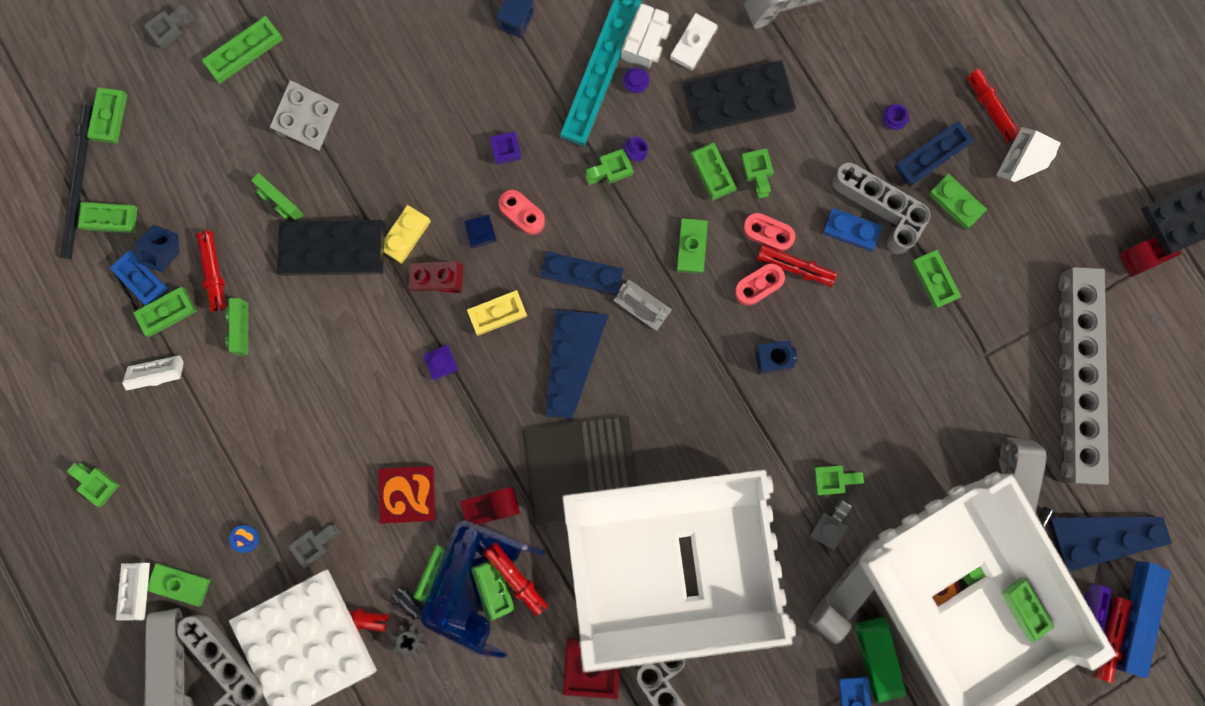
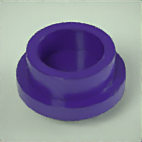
M638 67L629 69L624 75V86L631 93L645 91L649 85L648 73Z
M892 104L884 110L882 120L889 129L899 130L908 123L909 113L903 105Z
M634 136L627 139L623 144V149L629 159L641 162L647 157L649 148L642 138Z

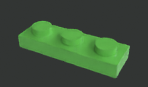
M265 16L205 57L202 61L215 79L222 83L281 42L283 38Z

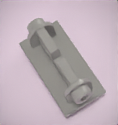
M630 280L622 285L618 295L613 300L656 331L672 311L671 308Z

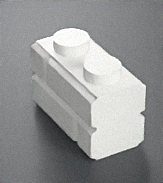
M645 4L639 5L621 50L622 60L632 64L635 63L646 69H650L653 61L658 62L662 47L659 44L661 39H667L671 29V24H668L669 14L667 12L653 9V7Z

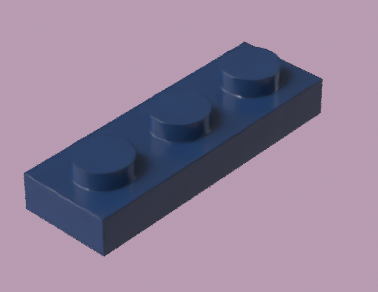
M957 121L897 163L894 168L906 184L911 187L968 147L974 140L962 124Z
M546 251L540 277L549 281L617 296L624 268Z

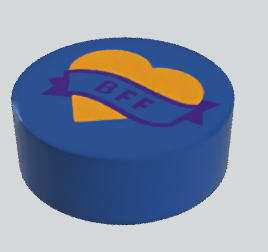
M250 525L236 527L229 537L231 547L239 553L253 551L258 546L260 540L257 529Z

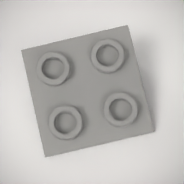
M290 80L269 128L275 130V133L285 138L288 136L319 151L339 104Z

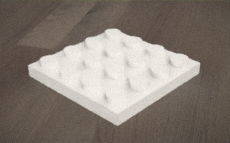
M328 569L229 620L255 677L262 685L263 694L269 706H311L377 671Z

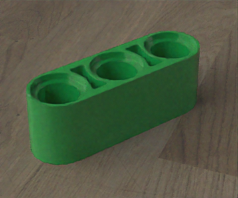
M881 616L856 622V632L870 688L876 703L905 697V687L886 618Z

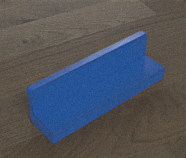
M1136 561L1128 598L1133 603L1130 608L1120 649L1122 658L1121 660L1118 659L1116 670L1143 678H1148L1171 574L1169 570L1161 568V565Z

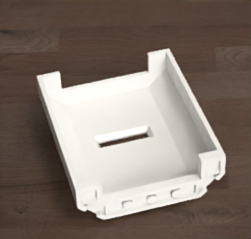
M766 470L563 496L584 672L792 644L791 637L795 636V626L793 619H788V614L783 613L782 606H786V597L784 590L779 589L778 578L782 577L780 562L775 561L774 550H777V539L775 533L770 531L769 522H773L772 508L770 505H766V500L770 498L769 493H773L771 476H766ZM691 536L699 596L691 597L686 595L679 544L680 537Z
M995 472L977 482L952 488L948 491L949 496L941 501L937 499L928 503L925 506V511L918 515L912 514L902 520L903 524L896 529H887L879 534L878 537L880 539L873 542L859 560L942 706H1015L1078 664L1094 670L1116 655L1011 474ZM979 566L981 567L985 577L937 607L932 596ZM1019 578H1026L1054 625V628L1036 642L1028 641L1001 595V592Z

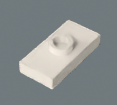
M695 14L672 52L670 59L693 71L715 34L718 25Z
M174 356L128 366L122 384L127 391L149 385L156 386L163 382L180 379L184 362L181 356Z
M150 563L121 564L116 620H145Z

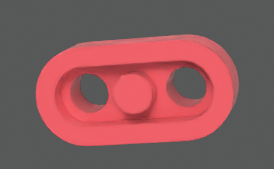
M508 190L500 196L499 207L502 214L524 233L535 235L543 230L545 226L544 214L520 192ZM510 199L517 201L514 206L507 205V202ZM529 216L536 217L534 223H528L526 220Z
M760 213L750 215L743 225L744 234L749 240L761 245L764 244L781 252L788 250L795 241V232L789 225ZM758 225L761 231L754 232L752 226ZM776 236H783L785 242H778L776 240Z
M775 264L763 266L737 284L735 288L736 299L739 303L746 306L756 304L783 285L785 280L784 271ZM767 275L774 277L773 283L766 281ZM750 289L752 296H745L743 290Z

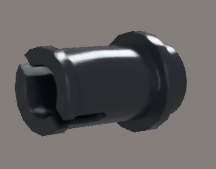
M401 585L390 597L394 601L392 604H397L415 620L426 606L408 592V587L405 589Z

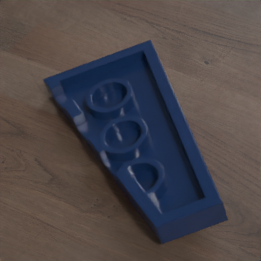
M555 310L546 417L573 419L606 325L608 314Z
M1164 517L1051 518L1049 521L1058 555L1068 572L1172 544Z

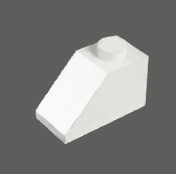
M1021 127L997 176L1016 182L1048 168L1051 161L1055 158L1061 143L1036 130Z

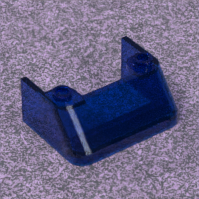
M461 521L455 526L421 611V622L427 629L479 655L506 658L507 652L486 643L490 633V623L485 616L478 613L482 602L471 567L488 560L482 553L485 549L489 551L488 546L494 542L499 544L498 546L512 562L518 559L521 550L545 556L546 551L479 524Z

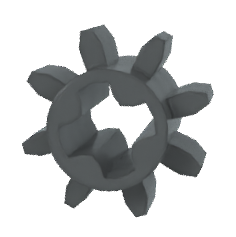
M416 623L412 624L409 630L404 625L400 626L399 630L402 634L394 635L391 638L397 641V647L393 649V652L401 651L404 660L409 656V653H412L417 658L420 656L417 648H425L427 646L426 642H422V636L425 635L426 631H417ZM407 637L415 638V642L412 645L406 646L404 643Z

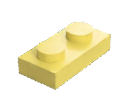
M407 205L384 239V253L403 264L431 220Z
M517 290L467 310L477 336L527 317Z

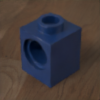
M505 0L496 17L498 29L522 39L534 14L533 1Z
M153 225L135 243L137 263L159 272H163L180 253L178 234L157 225Z
M790 340L760 344L754 348L758 375L788 371L795 367L794 363H797V352L795 347H791ZM772 351H778L782 354L783 362L781 364H776L771 360L770 355Z

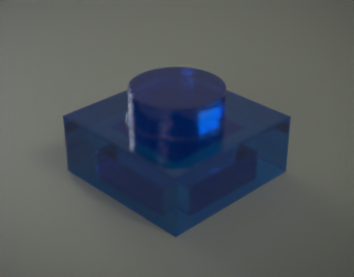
M490 215L464 221L471 248L497 242Z

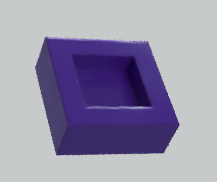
M516 131L490 137L496 165L522 159Z
M448 345L423 355L434 381L459 371Z

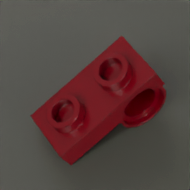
M1154 237L1118 255L1129 276L1133 277L1182 253L1179 250L1165 256Z
M457 261L410 263L408 289L411 291L461 293L464 265Z
M514 487L460 501L467 528L521 514Z

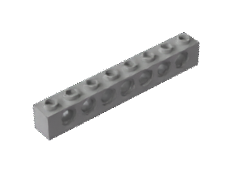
M1071 268L1061 273L1059 279V289L1062 291V302L1059 306L1062 328L1059 333V339L1062 343L1063 353L1060 357V368L1063 370V381L1060 384L1063 408L1061 409L1060 419L1064 429V434L1061 437V448L1064 450L1061 474L1064 477V484L1108 485L1105 269ZM1077 292L1083 295L1084 302L1078 299ZM1078 318L1083 320L1084 329L1079 326ZM1079 344H1081L1084 347V355H1082L1078 350ZM1079 370L1085 375L1084 382L1079 378ZM1080 396L1086 403L1084 409L1079 404ZM1081 423L1086 428V434L1084 436L1080 433L1079 426ZM1082 450L1086 454L1085 463L1080 459V452Z

